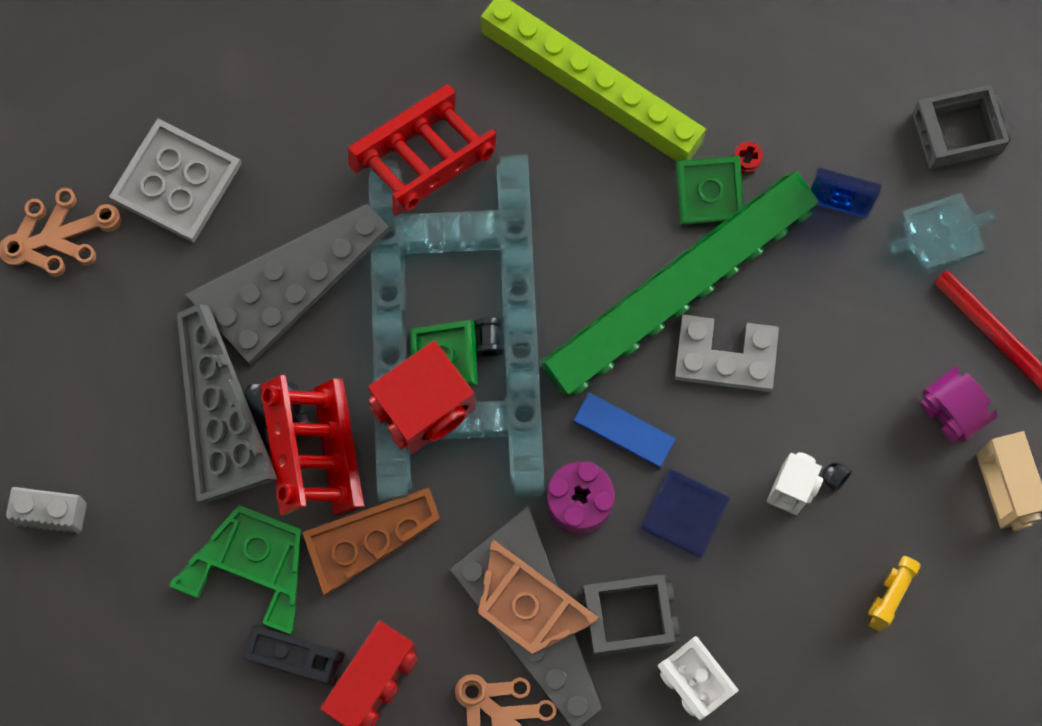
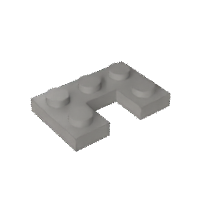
M682 315L674 380L772 392L779 327L746 323L743 353L711 350L714 318Z

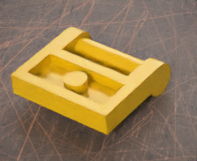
M902 556L898 564V570L894 567L891 569L883 584L888 587L883 598L877 597L868 612L872 616L868 626L879 632L890 626L902 597L912 578L917 575L921 567L919 562L910 557Z

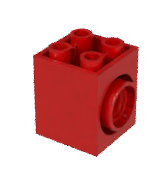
M435 340L368 386L371 397L367 400L371 405L372 413L381 424L385 421L389 424L387 426L390 431L389 435L400 450L406 448L411 455L430 441H437L452 432L466 419L468 414L476 409L475 393Z

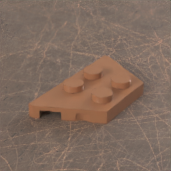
M492 541L488 570H486L483 583L484 591L478 610L481 616L533 655L597 623L600 619L598 616L497 541Z

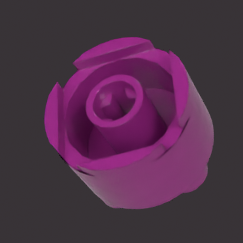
M958 366L951 368L922 391L924 400L920 402V406L930 418L936 416L944 425L941 431L953 444L958 440L965 443L997 418L996 410L990 413L987 405L991 403L987 394L968 373L960 376L957 373L960 370Z
M574 462L560 468L550 480L547 491V510L553 523L558 528L576 535H587L599 530L608 520L614 504L615 492L612 481L606 472L592 462ZM576 493H579L581 496H587L585 504L582 505L579 500L573 501Z

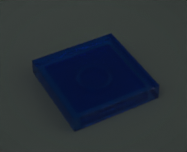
M819 167L810 189L819 201L818 205L866 218L879 197L882 185Z
M670 469L641 529L701 558L730 497Z

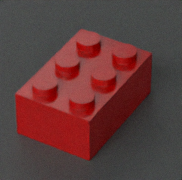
M379 620L320 709L342 726H376L380 719L377 712L383 702L387 705L390 704L399 690L397 681L402 674L408 676L418 661L414 642Z

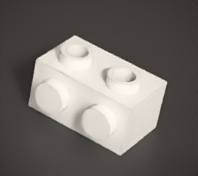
M801 452L797 454L790 453L778 473L766 502L797 516L807 502L811 503L813 497H816L823 482V478L818 476L822 466L816 464V460L810 455Z

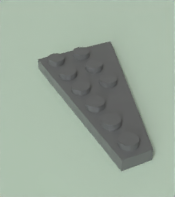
M366 204L185 295L195 306L198 304L209 306L220 333L248 363L253 364L375 246L391 228Z
M198 304L177 313L197 502L209 503L277 480L209 306Z
M529 506L450 568L454 576L479 606L484 591L485 573L488 570L491 554L490 546L492 541L495 540L558 587ZM493 625L571 726H582L602 710L575 634L533 655Z

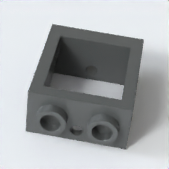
M991 85L918 100L912 115L929 169L1003 153L1010 142L1011 132L1008 124L1003 122L1000 113L1002 109L1001 101L997 94L994 95ZM979 106L990 142L947 151L936 115Z
M665 574L584 585L583 597L585 608L600 618L597 623L588 627L592 657L673 646L675 637L680 636L677 616H671L669 603H674L673 587L671 582L666 583ZM656 587L663 635L606 642L599 595Z

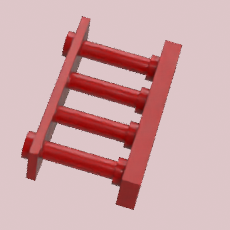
M446 84L348 147V166L356 174L365 168H371L394 192L392 194V212L395 216H398L405 210L410 211L414 209L420 200L479 161L488 160L495 152L497 132L491 129L479 137L455 112L456 91L449 84ZM439 120H446L464 138L468 145L455 153L430 126ZM415 136H421L444 161L430 169L405 142ZM390 152H396L419 177L405 186L380 159Z
M279 375L260 385L272 464L277 476V480H275L276 497L279 503L280 515H287L305 507L306 501H331L333 515H345L364 507L344 380L333 378L313 388V392L288 390L286 375ZM290 404L316 405L318 423L293 422ZM295 436L321 437L324 455H298ZM301 468L326 469L329 488L303 487Z

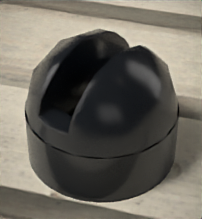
M832 462L823 469V481L836 492L845 484L852 471L843 464Z

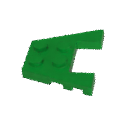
M238 505L210 537L209 542L198 554L196 553L190 559L185 569L178 576L174 577L169 587L199 599L213 567L276 591L262 624L292 636L294 632L302 531L297 527Z

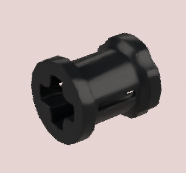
M497 318L475 320V330L477 333L476 356L489 358L502 355L504 348L500 345L499 337L501 320Z

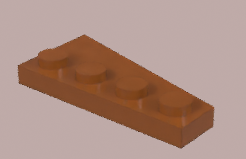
M429 488L302 532L324 597L440 521Z

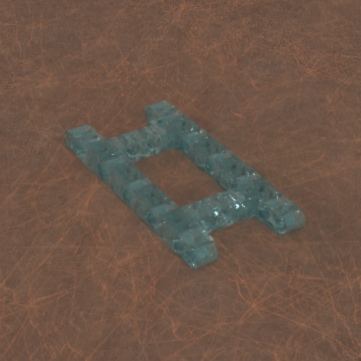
M528 154L499 155L500 165H497L499 210L421 214H403L402 212L395 216L392 212V194L394 192L369 168V206L391 228L390 231L395 233L391 239H381L370 249L374 382L408 359L405 254L500 250L507 397L504 398V401L477 402V399H475L476 409L468 414L466 419L456 429L441 439L509 436L511 485L514 484L515 496L545 495ZM398 160L382 161L402 182ZM512 225H519L524 230L518 234H512L507 229ZM514 286H523L527 290L526 293L520 296L510 292ZM392 291L397 293V297L392 301L388 302L381 299L385 292ZM523 347L528 349L530 354L526 358L521 359L515 357L513 351ZM389 353L399 355L398 361L394 364H386L382 360ZM527 410L532 413L533 418L529 422L524 423L518 421L515 416L519 411ZM375 417L378 502L408 499L409 489H412L411 454L406 448L400 450L389 435L390 431L384 426V422L381 424Z

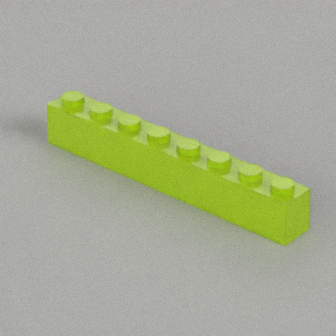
M493 0L481 15V33L673 160H691L702 145L706 128L511 0Z

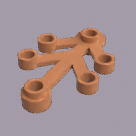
M61 188L55 195L57 204L40 234L32 237L30 236L37 221L46 215V207L39 199H31L25 204L26 216L17 233L9 235L1 241L0 257L8 265L18 266L28 262L46 270L52 277H59L66 270V265L61 257L57 255L46 257L34 250L47 246L77 259L83 266L92 265L96 261L97 256L90 245L82 244L79 246L65 239L95 228H99L104 232H113L121 225V214L115 206L104 204L99 206L93 215L61 226L69 209L73 208L77 202V198L71 189ZM71 195L70 201L66 203L61 202L63 196ZM34 206L41 207L38 213L32 214L30 212ZM111 212L112 215L109 219H101L103 213ZM13 245H19L17 252H9ZM84 251L91 252L90 257L87 259H81L80 257ZM52 263H60V267L57 270H50Z
M469 674L462 677L455 687L457 701L467 710L468 726H480V708L491 717L492 726H522L516 720L535 718L548 722L556 715V706L549 700H543L538 704L500 707L490 698L512 695L516 699L526 698L530 693V683L525 678L519 677L512 682L486 683L481 676ZM522 682L526 685L527 690L524 694L520 695L514 692L513 688L516 683ZM469 686H475L478 688L479 694L475 698H469L466 695V689ZM542 705L551 706L553 710L552 715L543 717L539 712Z

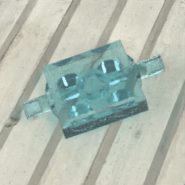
M961 192L902 211L900 217L906 229V237L890 241L889 246L893 254L911 249L916 255L924 273L983 254L986 249L980 237V227L995 223L996 215H993L994 211L992 209L975 215L967 206Z

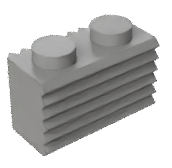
M12 487L6 517L18 527L22 525L25 528L27 526L30 528L36 527L37 529L43 528L44 530L48 528L51 531L55 529L57 532L62 530L64 533L68 531L79 534L82 531L86 502L79 495Z

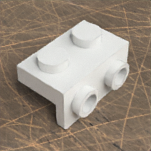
M697 636L693 637L670 657L658 664L664 683L671 689L675 688L682 698L681 702L685 710L691 716H696L699 720L705 718L739 691Z

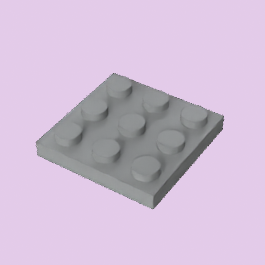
M157 118L109 198L115 204L194 243L242 163L240 159Z

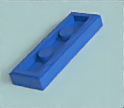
M590 392L573 420V423L659 469L676 440L671 435Z

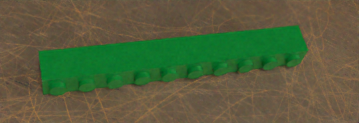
M798 171L784 175L539 362L540 366L561 394L569 395L572 393L573 396L579 394L589 386L588 379L596 373L598 376H601L612 369L615 365L613 363L614 359L621 354L624 357L628 356L639 348L640 344L638 341L644 336L652 337L665 327L663 324L665 320L671 316L677 318L690 308L688 303L695 297L701 299L715 289L713 284L721 277L724 280L730 278L740 270L737 266L746 258L748 261H751L764 251L762 247L770 240L776 242L789 232L787 227L794 221L798 224L813 214L811 208L818 204L819 201Z

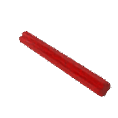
M950 271L943 272L936 279L935 285L1042 391V363Z

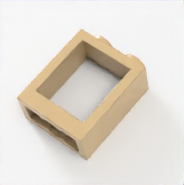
M1021 431L991 439L976 453L1000 529L1012 527L1013 531H1019L1033 526L1032 523L1042 520L1040 516L1042 514V482L1025 432Z

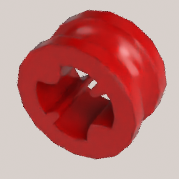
M743 142L737 146L734 156H744L746 152L752 153L751 158L756 159H752L750 163L743 162L744 157L740 158L741 172L750 174L759 168L763 159V152L756 143Z

